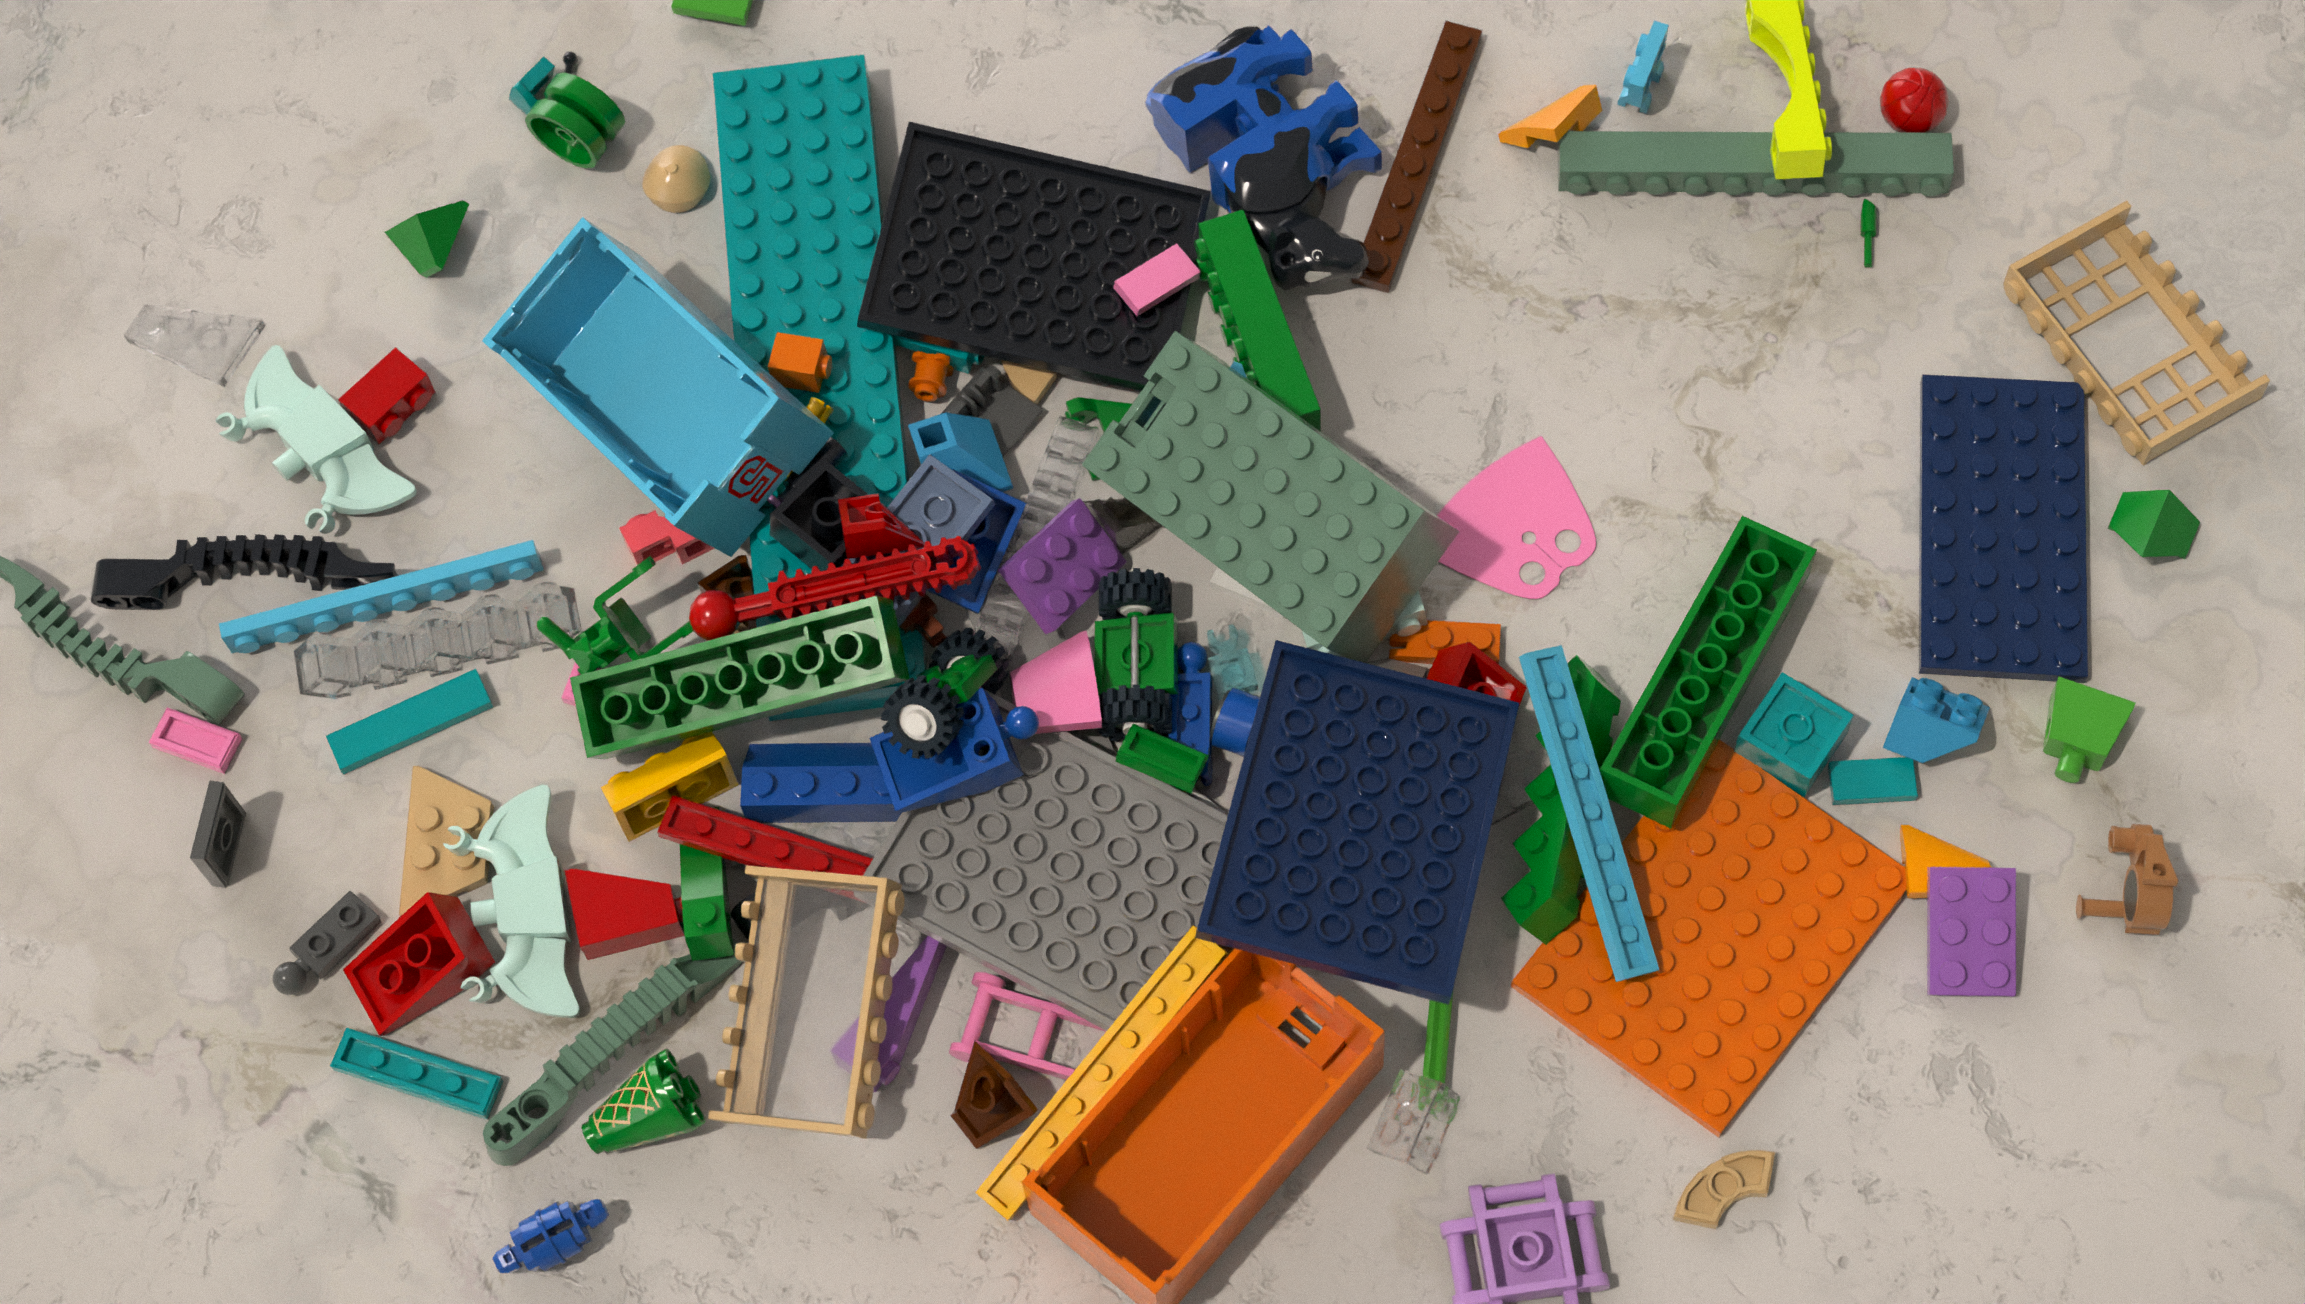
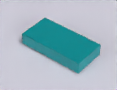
M1898 757L1829 761L1828 774L1832 805L1916 801L1917 799L1913 759Z

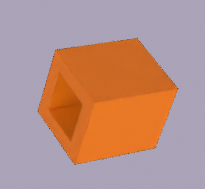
M777 332L768 363L769 374L786 388L819 393L822 380L829 378L832 368V356L827 355L824 340Z

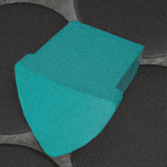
M543 56L512 87L509 100L527 115L537 102L534 96L552 79L555 66Z

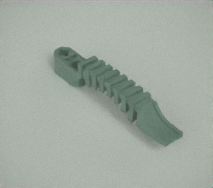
M0 556V577L14 586V608L22 615L20 618L30 631L38 638L41 637L51 648L55 647L66 659L70 657L80 668L85 666L89 673L96 678L100 675L110 686L116 684L120 691L126 695H129L132 691L137 699L143 703H146L155 691L165 690L217 726L222 723L245 695L242 689L233 681L188 651H185L180 658L149 664L143 662L142 653L135 648L126 658L123 656V649L117 644H114L107 651L105 641L97 637L92 642L90 632L84 628L78 629V622L71 616H68L67 610L70 606L60 600L59 592L54 587L46 591L43 588L45 586L43 582L22 567Z
M733 938L734 955L692 961L689 953L683 957L671 959L670 964L666 967L663 965L658 967L654 971L652 978L648 979L646 977L639 982L637 990L634 992L630 990L623 995V1001L620 1004L616 1005L614 1003L607 1009V1014L602 1019L597 1017L592 1021L591 1028L587 1032L582 1030L576 1035V1041L572 1045L566 1044L559 1050L560 1056L555 1063L550 1059L542 1065L544 1073L540 1079L485 1124L483 1139L490 1159L497 1165H513L548 1138L556 1130L558 1124L577 1098L578 1092L583 1088L588 1091L595 1086L593 1073L596 1070L603 1076L610 1070L609 1059L612 1056L618 1061L625 1055L624 1046L627 1043L633 1048L641 1042L640 1032L644 1030L647 1036H649L656 1030V1019L664 1026L671 1020V1009L678 1018L687 1010L688 993L691 992V1000L696 1003L743 963V961L737 960L735 957V948L738 942ZM541 1107L548 1110L541 1118L533 1119L527 1116L535 1108ZM502 1137H503V1139L506 1140V1141L511 1140V1141H510L509 1143H507V1144H506L505 1141H503V1140H500V1141L497 1142V1140L500 1139V1138H502Z

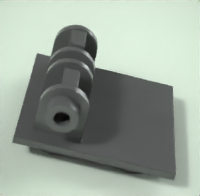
M989 365L988 368L981 367L941 414L947 412L990 420L1003 457L1043 412V409L999 379L1002 376L1000 370L993 365Z

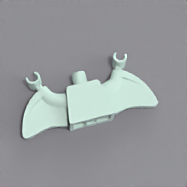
M278 345L272 346L267 351L251 375L244 400L246 417L238 419L231 413H222L216 419V423L220 426L230 427L219 434L233 442L242 439L248 428H251L252 431L266 428L276 430L288 449L272 462L279 474L288 481L305 467L317 481H325L326 490L321 500L323 507L310 510L305 517V524L310 529H313L318 519L323 517L324 521L319 529L323 534H328L335 528V519L332 516L334 511L348 515L375 513L397 506L413 498L417 493L413 483L392 472L377 459L373 452L375 449L366 432L320 385L314 389L301 381L295 374L285 352Z
M539 785L515 796L501 806L486 822L477 840L473 839L461 827L451 826L448 828V831L461 837L460 841L455 845L443 843L449 851L457 856H465L470 851H473L475 857L488 860L494 866L497 873L492 878L494 898L471 902V914L475 927L497 923L499 935L506 943L504 957L489 970L491 974L484 979L468 977L462 982L461 989L469 990L476 984H479V994L472 997L469 1001L484 1003L490 999L492 988L499 985L511 1000L528 1010L547 1016L575 1018L580 1013V1007L569 984L565 970L567 943L572 942L563 870L557 856L553 854L547 834L551 790L547 785Z

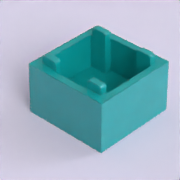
M1781 672L1738 735L1734 752L1756 764L1805 798L1848 734L1854 715Z

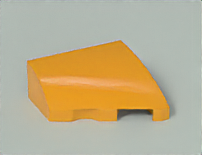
M1597 85L1580 86L1532 115L1502 130L1498 134L1500 142L1529 148L1537 139L1558 142L1568 130L1583 131L1602 111Z
M1901 825L1899 828L1902 864H1905L1907 898H1927V867L1991 868L1987 859L1910 825Z

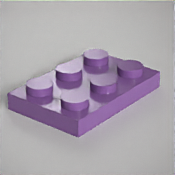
M1081 498L1070 502L1006 561L998 571L1043 632L1048 634L1055 631L1099 589V581H1101L1103 576L1108 577V573L1112 571L1116 573L1127 561Z
M1927 867V995L2016 996V868Z

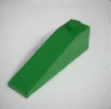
M680 844L681 901L684 935L692 961L734 955L725 858Z

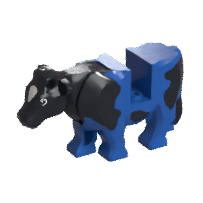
M1270 25L1263 30L1258 26L1243 27L1233 31L1212 50L1174 69L1151 88L1147 94L1145 105L1153 116L1154 126L1165 145L1180 158L1189 173H1192L1208 162L1212 200L1217 205L1226 209L1228 213L1244 210L1256 243L1269 256L1271 272L1277 286L1283 290H1290L1297 286L1316 288L1335 278H1360L1365 274L1369 264L1366 246L1360 240L1343 236L1332 226L1320 219L1319 216L1324 207L1326 192L1339 185L1351 172L1364 170L1376 173L1382 170V151L1360 127L1352 131L1349 137H1339L1328 143L1338 128L1353 127L1359 123L1358 105L1338 80L1331 83L1326 93L1318 96L1311 105L1298 110H1293L1285 97L1278 93V84L1271 85L1279 76L1287 74L1306 76L1313 71L1312 53L1292 29L1280 37Z

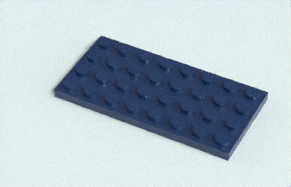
M1922 374L1920 380L1919 674L2054 682L2057 681L2058 677H2062L2077 683L2086 682L2088 678L2084 390L2078 382Z

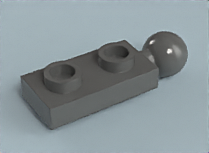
M349 891L289 947L297 960L295 962H284L275 969L272 978L274 987L282 994L294 995L304 988L307 980L306 974L310 970L319 979H322L381 923L379 915L353 892Z

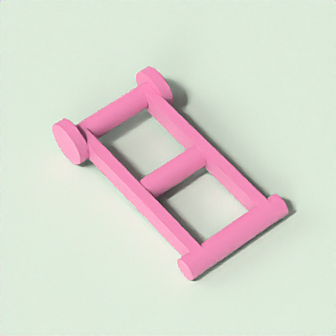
M976 972L973 975L972 984L978 987L961 1043H951L949 1054L959 1060L968 1062L975 1040L996 1060L1067 1080L1075 1069L1044 1060L1056 1019H1064L1105 1032L1106 1030L1057 1004L1006 990V982L995 975ZM992 999L1041 1013L1028 1055L979 1042Z

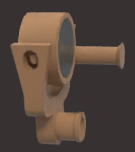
M2132 824L2131 828L2111 826V831H2109L2108 835L2109 852L2129 853L2131 863L2124 880L2123 901L2084 899L2079 894L2076 901L2077 919H2080L2082 916L2124 918L2126 924L2125 933L2159 935L2160 930L2166 929L2169 924L2173 905V886L2178 884V878L2164 847L2162 835L2154 834L2151 825Z

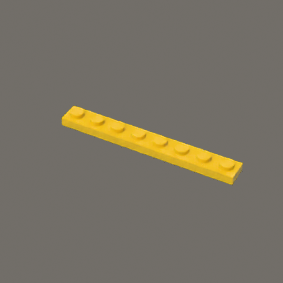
M1195 925L1185 934L975 1192L1007 1221L1011 1220L1026 1202L1022 1186L1024 1178L1032 1169L1037 1171L1203 985L1228 954L1216 943L1195 938L1197 930Z

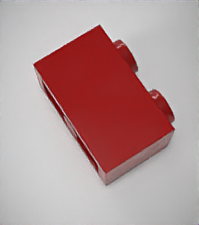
M395 347L338 400L345 412L370 438L380 445L387 437L395 435L401 429L403 422L415 411L423 409L436 392L428 375Z

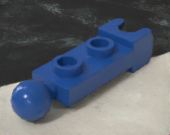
M1190 641L1178 648V667L1183 671V674H1178V694L1171 695L1172 732L1169 734V739L1209 755L1207 764L1201 774L1202 784L1209 786L1212 783L1213 763L1211 756L1212 741L1209 738L1212 727L1213 678L1210 672L1199 673L1207 663V651L1199 643Z

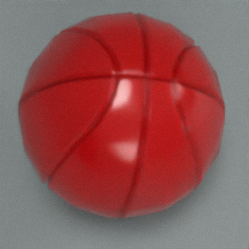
M1906 68L1893 74L1883 86L1880 96V110L1885 122L1899 133H1928L1936 129L1945 118L1949 105L1948 91L1944 82L1935 73L1924 68Z

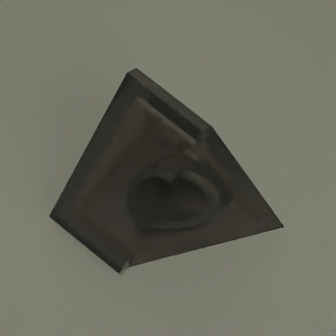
M1109 497V499L1083 501L1122 555L1162 526L1125 497L1119 499Z

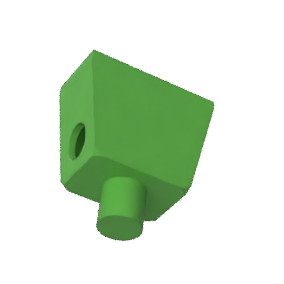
M2058 677L2049 700L2043 752L2045 754L2059 758L2054 773L2055 776L2065 782L2077 783L2079 782L2083 767L2093 771H2100L2126 725L2136 702Z

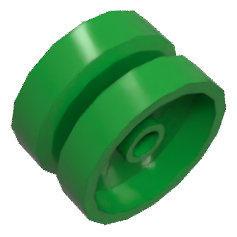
M564 72L558 73L545 89V99L537 100L525 118L526 125L533 136L546 149L562 160L581 168H594L607 149L606 142H612L626 122L624 115L610 97L590 82L576 75Z

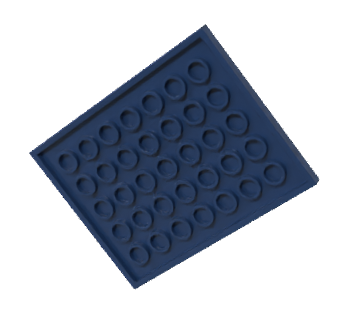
M1275 640L1195 938L1449 1005L1519 702Z

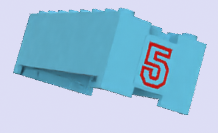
M583 217L482 340L491 350L500 354L666 514L664 517L673 526L730 557L735 554L766 516L759 509L791 470L800 475L834 433L641 255Z

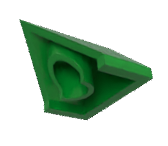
M462 200L417 213L384 233L416 271L427 278L443 270L469 203Z
M2171 490L2132 491L2122 493L2108 529L2115 531L2141 557L2178 556L2185 559L2200 521Z

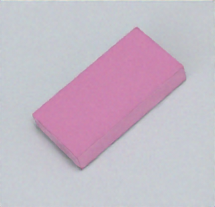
M1176 243L1117 279L1113 288L1134 314L1139 316L1199 279L1200 270Z
M167 707L149 744L157 750L225 774L242 741V737L239 733Z

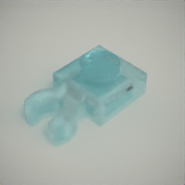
M1233 624L1228 625L1230 638L1225 642L1216 640L1213 629L1207 632L1208 646L1213 653L1217 654L1208 657V665L1218 700H1221L1228 690L1231 691L1232 688L1248 693L1258 690V683L1248 648L1236 650L1238 646V631Z

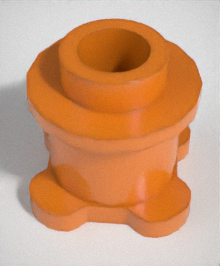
M922 351L913 352L912 361L916 362L914 377L909 380L908 387L914 392L915 397L923 401L932 402L946 395L947 386L945 385V379L952 376L954 368L949 365L951 358L943 353L929 354Z

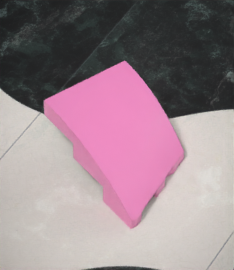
M1087 631L1074 635L1010 672L1013 704L1015 707L1026 706L1031 708L1039 718V727L1035 734L1102 727L1097 682Z

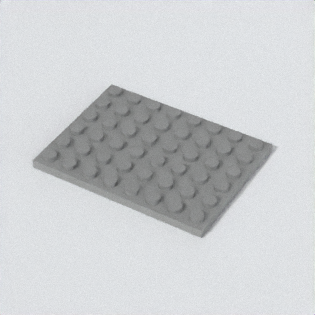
M987 691L997 702L1005 722L1008 713L1016 708L1015 705ZM1066 731L1034 734L1032 737L1024 740L1016 739L1012 736L1010 739L1023 771V776L983 793L902 812L863 876L888 878L902 884L901 891L904 893L905 901L903 912L897 918L899 921L1107 1031L1193 925L1198 927L1228 815L1158 779L1115 762L1116 757ZM982 746L979 750V755L985 756L988 751ZM854 891V897L875 907L877 893Z

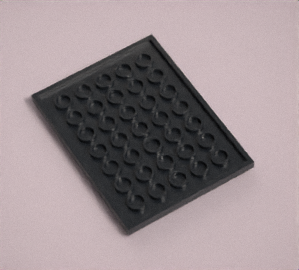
M908 122L858 316L857 327L1142 391L1149 381L1144 377L1149 367L1175 331L1181 333L1191 284L1139 316H1136L1113 288L1114 283L1117 279L1176 243L1190 260L1196 264L1197 253L1194 240L1199 239L1198 223L1205 221L1211 191Z

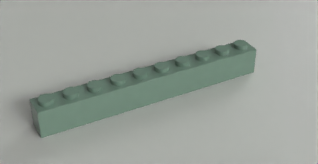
M1567 131L1558 142V191H1568L1572 194L1596 191L1609 192L1611 194L1647 192L1653 195L1665 192H1686L1691 195H1699L1705 192H1725L1729 195H1739L1744 192H1764L1768 195H1779L1785 192L1804 193L1806 195L1843 193L1849 196L1861 193H1882L1887 196H1895L1901 193H1921L1925 196H1936L1941 193H1948L1953 179L1952 133L1823 132L1824 137L1831 138L1832 144L1831 160L1825 161L1823 177L1775 179L1770 153L1773 132Z

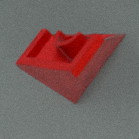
M878 493L838 499L847 559L859 558L863 555L872 556L876 555L877 552H882V554L892 553L894 548H897L899 551H905L912 544L916 549L924 548L925 543L880 502Z

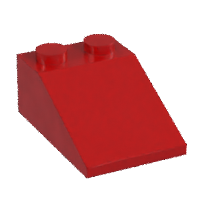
M427 892L350 962L343 971L379 1036H386L463 991L464 989H461V984L466 978L480 977L495 963V960L460 899L454 896Z

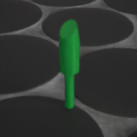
M1864 199L1861 209L1860 235L1864 237V267L1870 268L1872 267V238L1876 236V206L1869 200Z

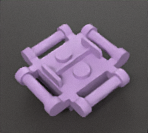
M1555 1174L1541 1175V1180L1482 1188L1481 1184L1468 1186L1473 1217L1449 1220L1440 1224L1441 1237L1447 1240L1456 1295L1452 1296L1453 1304H1505L1559 1295L1563 1296L1564 1304H1579L1577 1293L1600 1292L1610 1288L1608 1274L1602 1270L1593 1217L1597 1215L1594 1201L1585 1200L1562 1204V1199L1560 1200ZM1544 1197L1545 1202L1486 1210V1205ZM1566 1220L1576 1221L1585 1275H1575ZM1476 1234L1486 1289L1473 1291L1464 1236Z

